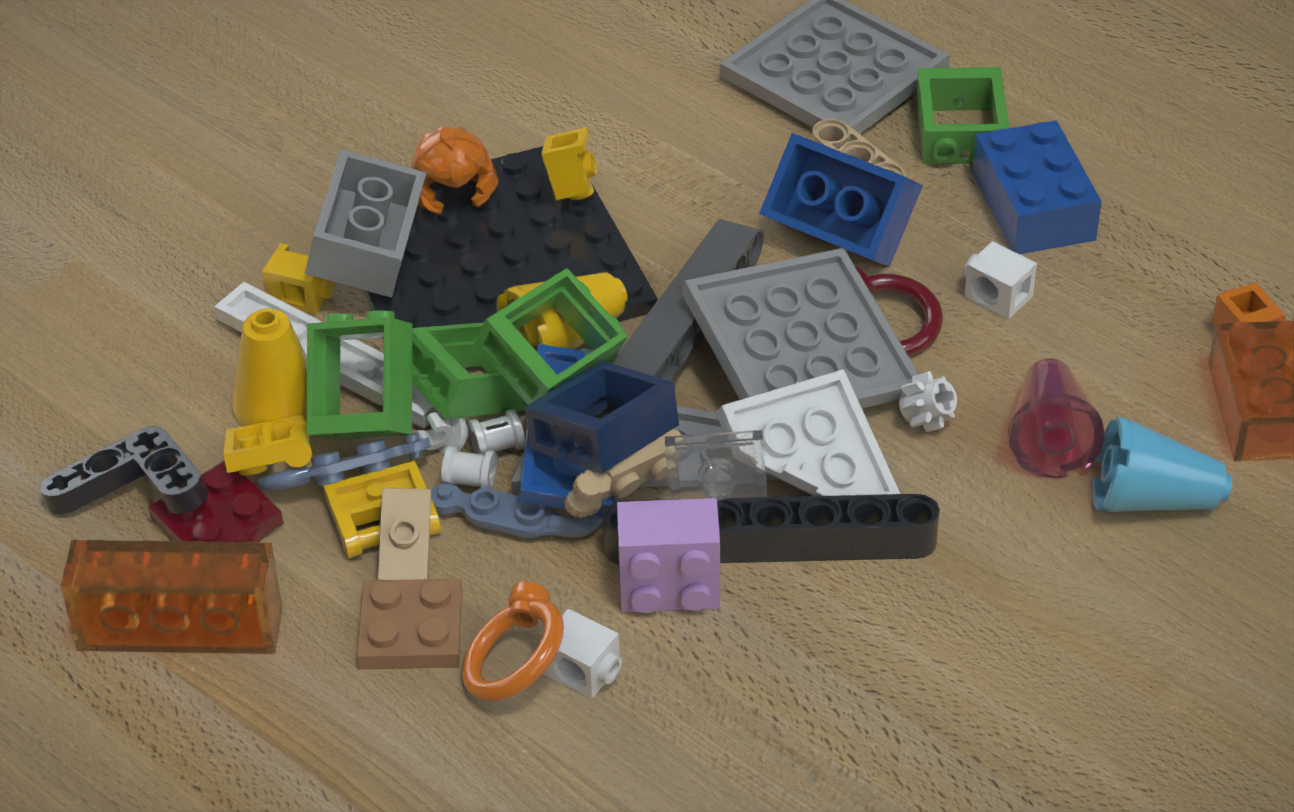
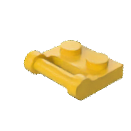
M294 415L227 429L223 452L227 473L239 471L240 475H254L267 470V465L283 461L292 467L305 466L312 457V447L309 442L311 436L306 435V417Z
M415 461L323 485L325 499L341 537L346 557L349 559L360 556L363 549L380 545L381 525L357 531L355 526L381 520L382 488L427 489ZM432 499L430 536L441 533L440 520Z

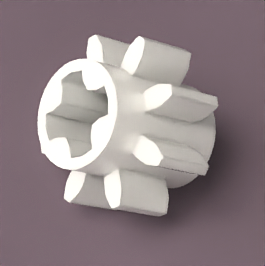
M928 371L912 376V383L902 385L903 393L900 396L899 407L903 417L910 422L912 428L923 425L926 432L944 428V421L955 417L953 411L957 406V395L953 386L946 381L944 376L933 379L931 372Z

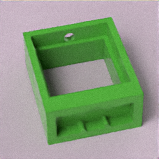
M1001 67L918 68L916 109L923 164L973 163L976 134L1010 128ZM992 110L993 124L935 125L933 111ZM962 152H969L968 155H961Z
M566 268L487 318L474 345L529 405L602 361L610 363L613 361L628 335L622 329L618 320L608 314L591 295L589 288ZM552 306L593 350V352L558 375L517 330Z
M383 310L366 312V319L353 320V315L327 314L325 315V322L307 323L306 435L333 440L412 434V323L395 319V312ZM384 337L383 412L340 414V340Z
M485 322L412 328V384L445 419L506 413L507 410L515 409L517 412L525 411V407L528 405L474 345ZM482 366L488 373L470 375L464 368Z

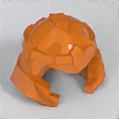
M442 126L433 133L424 134L417 145L411 161V167H409L426 172L418 205L436 215L442 213L444 204L435 199L436 194L429 187L434 181L446 186L459 188L470 179L477 183V192L471 200L476 207H481L498 185L497 172L485 145L479 138L466 131L463 127L454 129Z

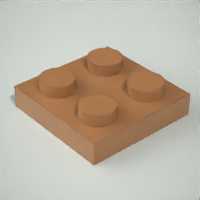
M462 579L363 581L357 653L359 670L459 668L463 601Z

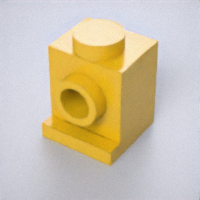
M588 127L546 136L542 158L556 200L565 198L581 200L594 193L592 180L593 176H597L598 169L593 151H586L590 136Z
M280 243L262 270L265 293L302 312L316 315L325 299L332 297L336 282L305 274L309 256L290 252L288 244Z

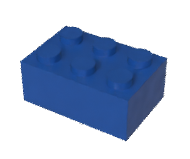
M1057 120L976 134L972 174L1013 252L1024 254L1096 241L1102 201Z
M791 133L759 214L890 267L923 185L905 176Z

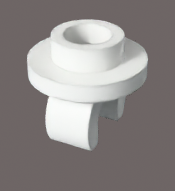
M439 412L430 413L427 419L433 429L428 431L418 430L417 432L419 439L429 437L431 447L426 450L438 449L442 454H445L448 446H457L458 451H461L468 438V425L465 418L445 419Z

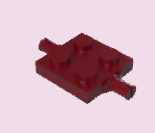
M225 461L201 474L208 495L204 503L198 508L187 513L178 514L167 510L160 500L148 506L152 520L204 574L222 562L242 556L257 572L262 571V566L266 569L271 562V557L258 543L265 535L284 524L281 510L246 476L240 475L239 471L227 473Z

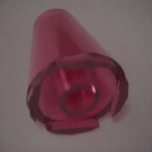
M1053 358L1039 360L1028 369L1008 430L1010 449L1023 469L1039 477L1058 479L1068 477L1067 472L1082 467V471L1093 464L1102 452L1105 439L1102 419L1067 364Z

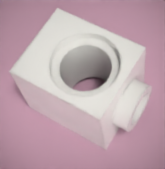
M992 241L979 254H973L967 261L963 272L966 278L964 297L1009 320L1033 297L1037 263Z
M567 609L562 615L564 634L561 646L543 675L593 699L604 684H611L620 672L622 658L619 652V633Z

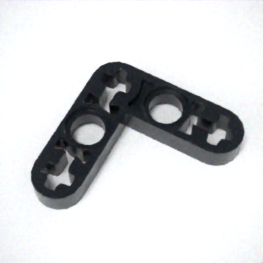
M156 426L141 429L46 477L40 486L44 501L49 511L53 514H66L75 511L140 477L146 481L167 510L172 513L179 514L192 511L201 506L208 495L197 468L166 430Z

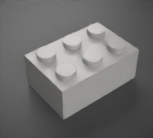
M341 149L314 232L305 274L392 298L426 172Z

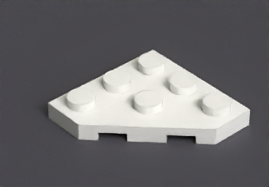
M844 369L722 405L716 412L734 456L813 496L900 494Z

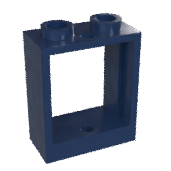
M605 361L591 367L525 407L531 450L601 474L679 425L674 382ZM608 407L616 409L601 419L594 417Z

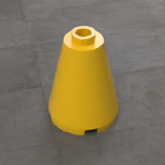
M607 272L576 277L589 288L591 295L608 314L617 318L624 312L625 303L627 302V291L620 279L614 278ZM544 282L512 286L504 290L505 293L499 295L497 299V312ZM554 306L517 329L536 351L538 344L575 350L585 342Z
M264 308L250 314L243 322L232 395L233 413L241 426L294 415L306 417L307 355L288 316L276 309Z

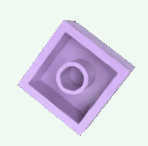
M717 498L617 502L621 613L720 609V534Z

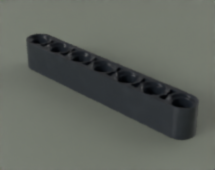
M923 494L717 498L720 563L924 558L932 554L936 549L940 508L933 498ZM624 500V501H618V502L654 501V500ZM614 502L603 513V546L605 556L611 562L619 565L617 502Z

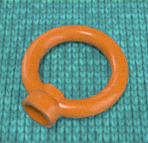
M521 581L514 584L508 599L509 606L494 615L479 630L470 643L463 660L462 679L467 691L475 698L482 701H500L520 693L533 684L546 671L557 655L564 634L563 617L558 608L550 602L549 592L541 585L529 581ZM540 619L544 625L543 635L532 656L512 674L495 681L485 680L482 676V667L493 644L514 625L531 628L536 626Z

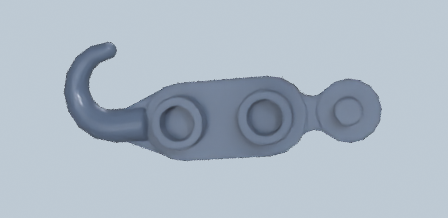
M418 433L406 435V442L391 447L385 446L384 439L357 445V455L341 459L338 451L311 457L312 467L307 468L306 465L263 476L258 480V487L265 491L288 489L308 484L311 478L316 479L317 486H322L344 480L343 471L361 467L363 474L381 471L390 467V458L408 453L410 459L424 456L422 450L431 447L429 437L419 439Z
M444 483L431 489V499L437 513L450 514L460 512L465 515L471 524L479 528L499 531L526 539H536L545 535L578 538L589 535L598 529L603 522V516L596 514L589 515L584 519L563 517L548 506L518 502L519 496L495 491L490 488H481L467 494L463 493L453 484Z

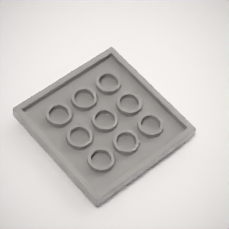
M809 0L720 63V77L812 128L821 120L837 119L845 122L861 134L916 92L918 68H949L950 54L846 0Z
M844 248L684 281L681 294L740 400L844 369L861 408H867L900 400V396L903 393L902 385L912 383V376L919 374Z

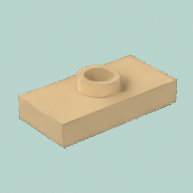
M382 488L378 580L428 579L431 489Z

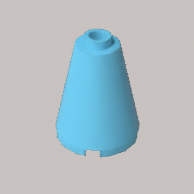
M1116 417L1117 420L1112 419L1108 423L1096 458V462L1102 463L1101 478L1093 477L1092 501L1095 509L1104 510L1105 512L1214 510L1218 507L1220 501L1226 502L1229 498L1232 488V475L1226 473V466L1223 462L1128 418Z

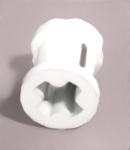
M515 409L507 410L505 416L479 423L476 419L468 421V431L475 454L485 455L487 451L497 452L511 447L518 451L525 447L523 427Z
M448 446L442 462V484H459L493 489L497 475V453L495 451H487L485 455L458 451L457 446Z

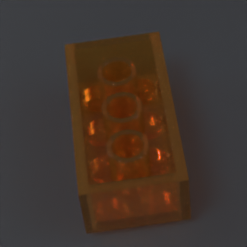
M71 540L60 586L77 651L276 653L283 606L272 543Z

